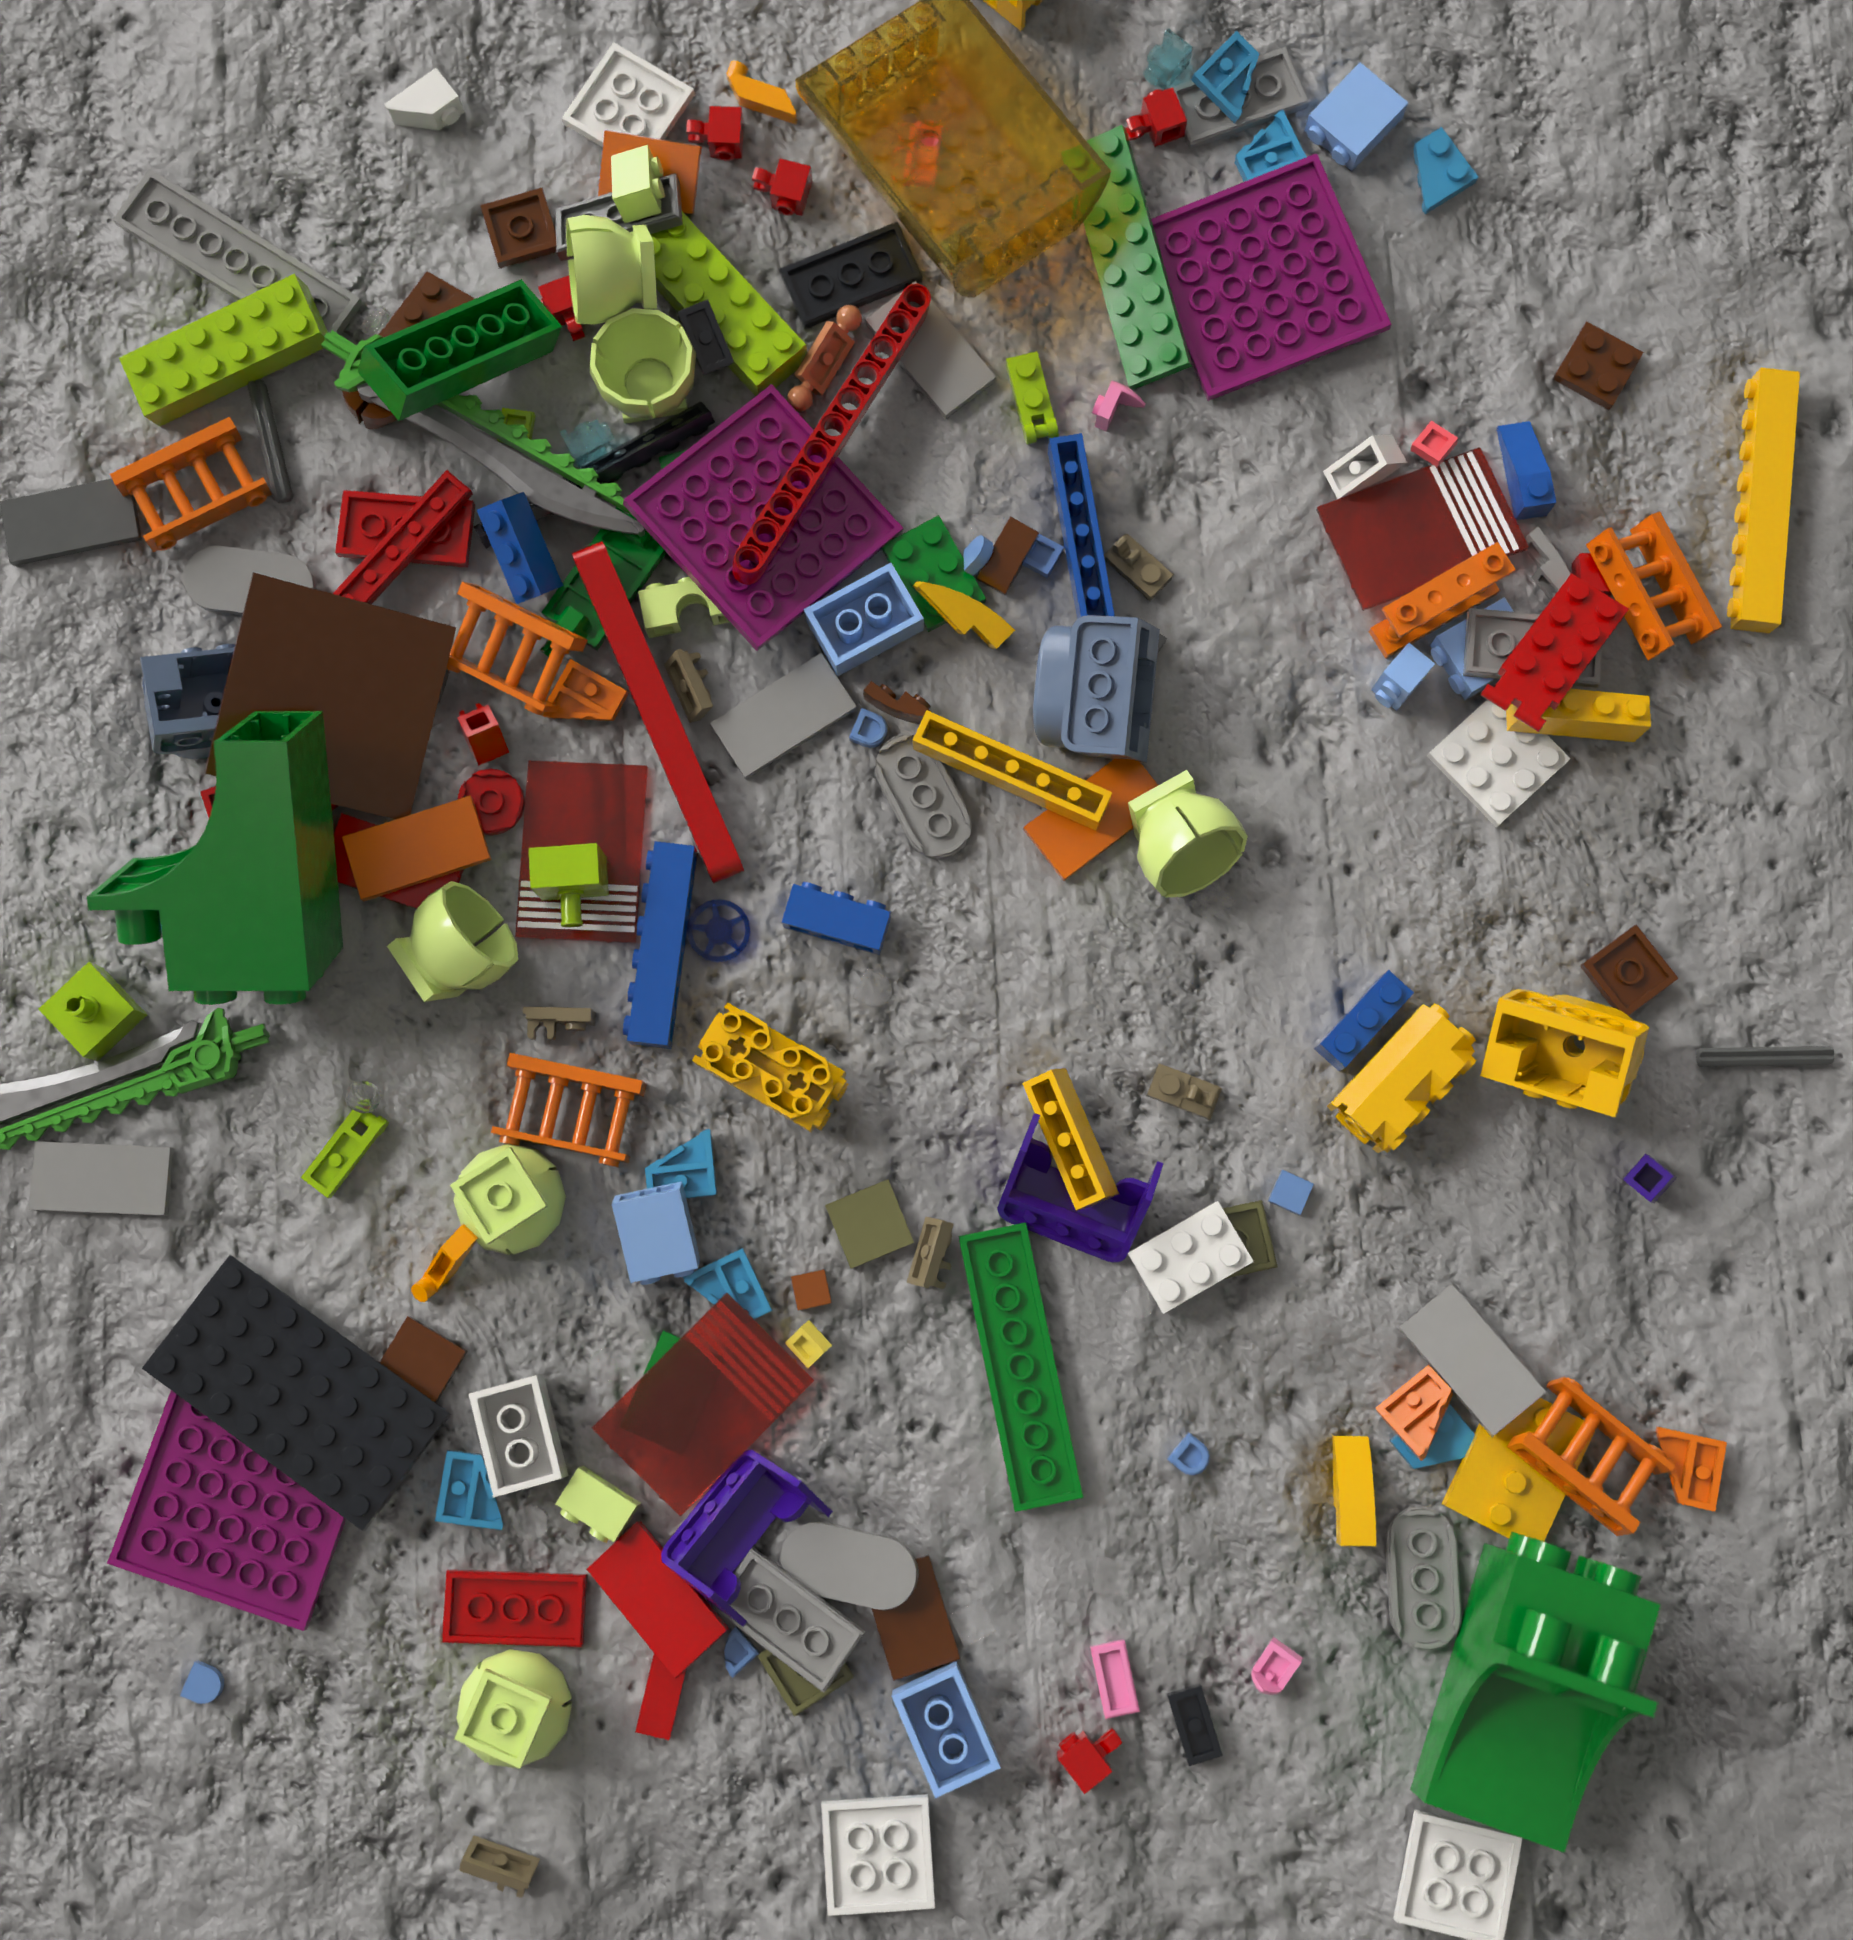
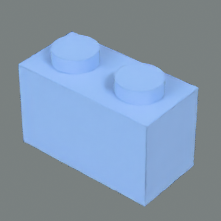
M1408 643L1384 670L1371 690L1375 693V698L1379 703L1387 708L1392 707L1397 711L1424 680L1435 663L1412 644Z

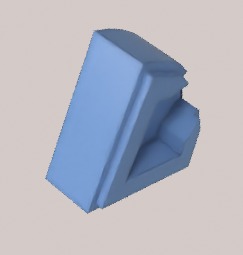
M737 1626L729 1634L724 1649L725 1666L732 1678L760 1653Z

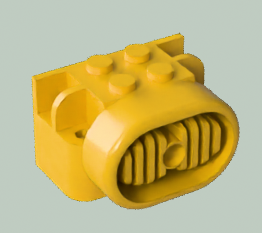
M1515 989L1498 999L1480 1076L1523 1089V1094L1533 1098H1543L1546 1096L1556 1099V1103L1565 1108L1576 1109L1579 1106L1611 1117H1617L1620 1104L1627 1099L1632 1081L1636 1079L1638 1069L1642 1063L1649 1026L1633 1020L1626 1013L1616 1008L1570 995L1548 996L1530 990ZM1574 1036H1578L1580 1041L1583 1040L1585 1050H1581L1575 1045Z

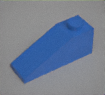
M1530 421L1498 426L1496 429L1514 521L1547 516L1557 502L1551 472Z

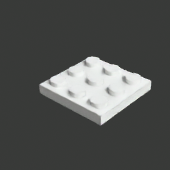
M613 42L563 115L562 121L565 126L603 147L605 130L665 140L695 96L694 88Z
M1486 700L1427 755L1495 827H1498L1571 759L1546 734L1507 731L1506 711L1489 700Z
M928 1794L822 1801L828 1916L935 1909Z
M1414 1810L1394 1920L1399 1923L1469 1940H1504L1522 1838L1501 1830Z

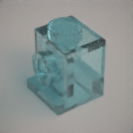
M1168 28L1164 32L1162 45H1155L1147 56L1148 67L1143 72L1145 79L1150 84L1158 85L1163 90L1168 89L1190 64L1193 47Z
M598 419L592 422H583L576 426L570 434L567 433L566 429L560 431L564 444L575 460L578 469L613 450L610 441L615 438L605 421L601 424Z

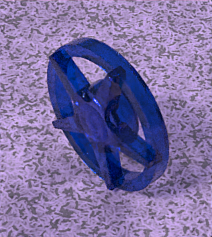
M723 899L711 900L700 905L691 915L687 927L688 939L694 951L702 958L712 962H726L739 956L746 948L751 933L750 923L745 912L735 903ZM717 906L730 907L738 912L740 916L731 920L720 917ZM712 907L713 918L707 924H694L700 913ZM744 921L745 935L741 945L738 946L731 938L733 934L732 928ZM693 929L706 933L709 942L705 952L696 945ZM727 943L735 949L734 952L725 956L709 955L715 945Z

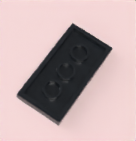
M898 221L779 269L781 278L804 330L836 317L839 309L845 305H853L859 308L902 291L915 281L918 284L923 282L921 272Z

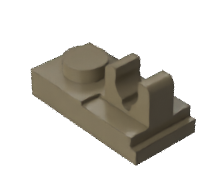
M1124 534L1104 554L1105 561L1149 601L1172 580L1174 575L1129 534Z
M678 649L665 662L664 666L689 723L700 721L713 707L710 692L702 682L708 671L707 669H695L693 664L697 663L701 658L698 652L689 654L688 651Z
M523 1007V1014L526 1015L528 1020L527 1036L531 1040H536V1032L541 1027V1024H544L543 1026L547 1028V1039L555 1040L557 1024L566 1025L565 1030L586 1031V1026H595L596 1012L592 1008Z
M1159 1063L1146 1096L1211 1120L1222 1088Z
M925 1217L906 1283L928 1289L929 1286L940 1289L946 1287L947 1283L939 1281L937 1275L941 1268L951 1270V1264L942 1261V1258L945 1256L946 1249L951 1244L953 1223Z
M473 1836L461 1860L459 1871L490 1882H497V1889L503 1891L505 1886L517 1889L516 1896L523 1897L539 1865L540 1858Z

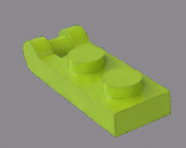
M1038 351L1006 358V367L1026 444L1036 443L1037 439L1048 437V439L1059 437L1058 426L1052 410ZM1043 418L1044 424L1033 425L1032 421Z
M359 1102L301 1178L325 1197L331 1199L377 1137L385 1131L389 1121L381 1115L376 1117L370 1112L369 1106ZM360 1122L368 1127L363 1135L354 1130Z

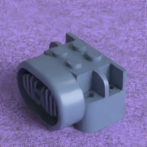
M1096 615L1082 616L1075 621L1073 626L1056 625L1050 627L1045 632L1040 644L1034 690L1033 723L1039 742L1045 746L1066 747L1071 751L1090 757L1132 759L1147 763L1160 629L1138 617Z
M223 644L216 647V649L203 651L201 648L191 647L182 650L181 653L140 657L143 672L144 705L154 753L175 754L188 759L208 758L235 644Z

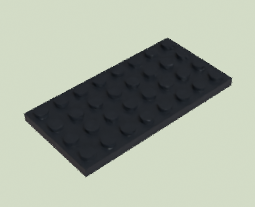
M232 1255L227 1257L142 1367L152 1377L362 1531L367 1530L451 1415L444 1408Z

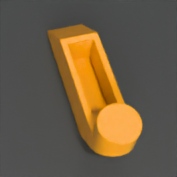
M731 61L726 76L740 106L795 125L797 124L796 111L785 89L746 77L748 67L739 61Z
M464 1224L442 1245L423 1277L411 1287V1292L418 1301L425 1302L442 1289L456 1274L477 1241L478 1237Z

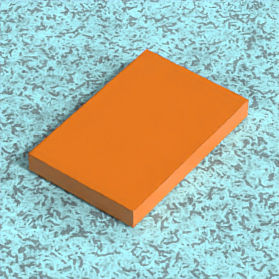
M609 130L604 131L598 196L612 192L611 156L648 145L653 157H659L664 176L676 173L680 181L682 212L694 213L701 146Z

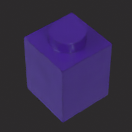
M1646 1153L1623 1178L1627 1184L1654 1204L1677 1179L1674 1174Z

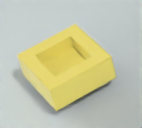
M810 1320L802 1325L785 1342L807 1368L811 1367L832 1346Z

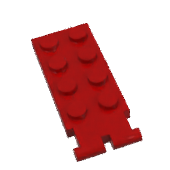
M1571 573L1500 667L1497 673L1502 676L1494 687L1487 684L1481 696L1504 711H1507L1511 704L1518 708L1513 716L1539 732L1546 723V720L1541 718L1549 707L1556 710L1622 621L1629 608Z

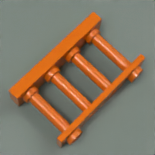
M230 416L110 473L114 484L122 496L133 495L152 529L151 532L143 535L153 552L170 549L176 545L178 540L248 506H258L265 502L268 496L272 495L264 477L254 481L239 455L235 445L242 438ZM218 451L224 453L242 488L224 496L205 461L208 456ZM187 466L194 467L212 500L211 503L195 511L175 476L177 471ZM158 480L164 481L182 517L166 525L162 522L145 490L148 485Z
M1661 512L1651 514L1630 530L1632 534L1630 536L1618 539L1613 528L1610 527L1586 544L1614 599L1629 608L1624 617L1648 661L1675 645L1672 640L1674 637L1686 634L1692 645L1722 628ZM1639 547L1647 564L1633 568L1625 551ZM1654 576L1663 593L1649 597L1640 580ZM1670 605L1679 622L1665 627L1656 609Z
M1496 542L1383 607L1382 612L1386 619L1371 627L1368 632L1386 659L1404 649L1408 643L1412 644L1463 615L1469 608H1475L1496 596L1500 592L1496 582L1515 572L1516 569L1500 544Z
M461 582L457 594L468 599L466 605L469 608L452 646L446 669L456 673H460L462 670L525 702L524 708L535 714L543 715L544 712L557 713L559 706L546 700L564 655L569 654L570 650L583 652L588 640L477 584ZM488 609L496 613L494 619L497 621L480 662L476 665L463 658V655L481 612H485ZM516 623L524 627L522 630L524 637L506 679L490 672L508 627ZM544 637L552 641L550 644L552 651L536 689L532 693L518 686L536 641Z
M509 1053L507 1066L516 1070L515 1076L518 1078L506 1128L492 1126L491 1133L500 1136V1143L519 1146L521 1140L600 1157L599 1164L619 1167L620 1161L629 1163L630 1156L618 1152L630 1101H634L635 1095L641 1097L645 1095L647 1084L643 1080ZM536 1074L549 1077L548 1083L551 1084L539 1136L519 1132L531 1080H535ZM569 1081L582 1084L581 1090L584 1091L572 1143L552 1139L564 1087H568ZM602 1088L615 1091L614 1097H617L605 1150L585 1146L597 1094H601Z
M1566 1377L1549 1381L1546 1387L1558 1396L1534 1433L1526 1432L1513 1436L1507 1447L1616 1536L1634 1534L1641 1522L1631 1515L1630 1507L1651 1473L1658 1475L1672 1472L1675 1465L1666 1459V1454L1660 1448L1646 1443L1583 1392V1387L1577 1381ZM1570 1406L1583 1416L1585 1420L1564 1453L1557 1455L1547 1447V1439ZM1596 1428H1598L1612 1440V1443L1590 1478H1587L1575 1469L1576 1465L1574 1463ZM1625 1450L1640 1462V1465L1618 1500H1613L1603 1492L1604 1488L1602 1485Z

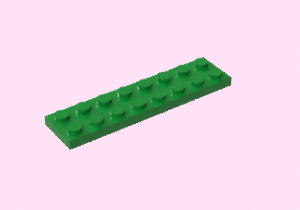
M1120 125L1064 150V155L1128 387L1135 390L1192 367V362L1125 127Z
M1026 1222L958 1236L1014 1511L1018 1512L1083 1498Z

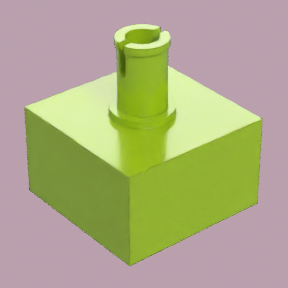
M597 843L529 848L531 890L542 901L560 899L561 927L583 926L581 898L609 896L607 856Z
M91 962L84 965L38 1008L83 1057L94 1061H99L148 1015L103 967Z

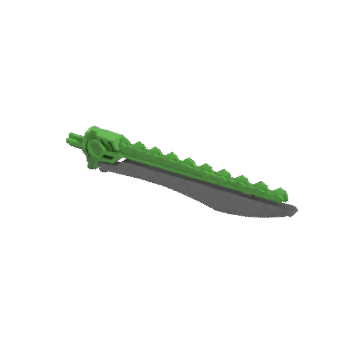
M333 330L330 333L327 332L324 336L325 340L322 343V347L346 362L339 378L334 382L336 388L347 392L359 391L362 400L389 410L358 373L364 346L384 337L375 334L355 345ZM458 394L436 405L583 487V489L578 488L436 406L429 407L405 418L468 454L498 476L518 494L525 492L527 500L531 504L568 520L591 527L639 535V537L645 535V528L637 520L595 497L597 495L632 515L623 505L625 498L621 497L622 490L617 483L600 484L597 482L599 476L593 468L576 469L574 467L575 460L570 453L552 454L550 450L552 446L547 439L530 440L527 438L528 431L523 424L506 425L504 423L505 416L500 409L482 410L480 406L482 402L477 395L460 396Z
M217 1008L206 1016L203 1023L193 1020L182 1028L94 1064L58 1074L0 1084L1 1125L163 1064L161 1069L1 1128L0 1149L11 1150L20 1136L23 1135L27 1140L38 1141L48 1127L54 1128L56 1132H66L76 1118H80L83 1123H94L104 1109L109 1110L110 1114H122L132 1100L138 1102L137 1105L149 1106L160 1091L165 1093V1096L176 1097L178 1094H184L234 1078L237 1074L238 1060L241 1058L240 1052L269 1043V1032L263 1023L233 1033L229 1020L225 1017V1010Z

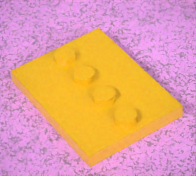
M1539 1398L1493 1437L1479 1423L1465 1457L1462 1458L1441 1504L1508 1539L1512 1531L1544 1542L1566 1494L1512 1452L1507 1445L1515 1435L1526 1432L1534 1433L1553 1404ZM1566 1411L1547 1439V1447L1557 1455H1562L1584 1420ZM1593 1435L1591 1436L1588 1443L1586 1444L1581 1454L1574 1463L1576 1465V1470L1578 1469L1582 1461V1458L1588 1448V1445Z

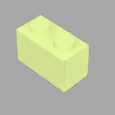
M648 145L612 155V197L624 223L662 213L661 198L665 197L660 177L664 176L659 157H653Z
M581 1466L577 1468L555 1504L562 1508L560 1514L575 1524L582 1521L591 1527L589 1533L592 1536L607 1543L609 1539L615 1542L620 1538L641 1502L587 1467Z

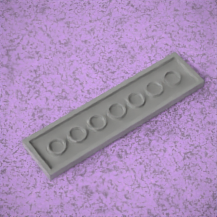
M151 169L146 172L112 219L120 228L237 300L295 273L308 286L329 333L333 330L341 335L363 304L361 299ZM325 348L319 350L326 355L329 352Z

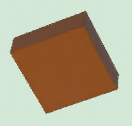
M825 1269L791 1276L798 1311L832 1303Z

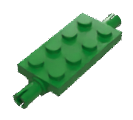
M618 507L615 508V509H617V510L623 512L624 514L630 516L631 518L637 520L635 517H633V516L630 515V514H627L626 512L622 511V510L619 509ZM600 529L589 546L603 541L631 604L638 591L642 589L667 552L646 529L645 535L642 537L635 534ZM575 564L562 582L563 586L557 589L541 613L553 623L587 639L586 644L598 651L607 637ZM547 640L544 646L540 648V651L548 657L552 651L550 647L552 641Z

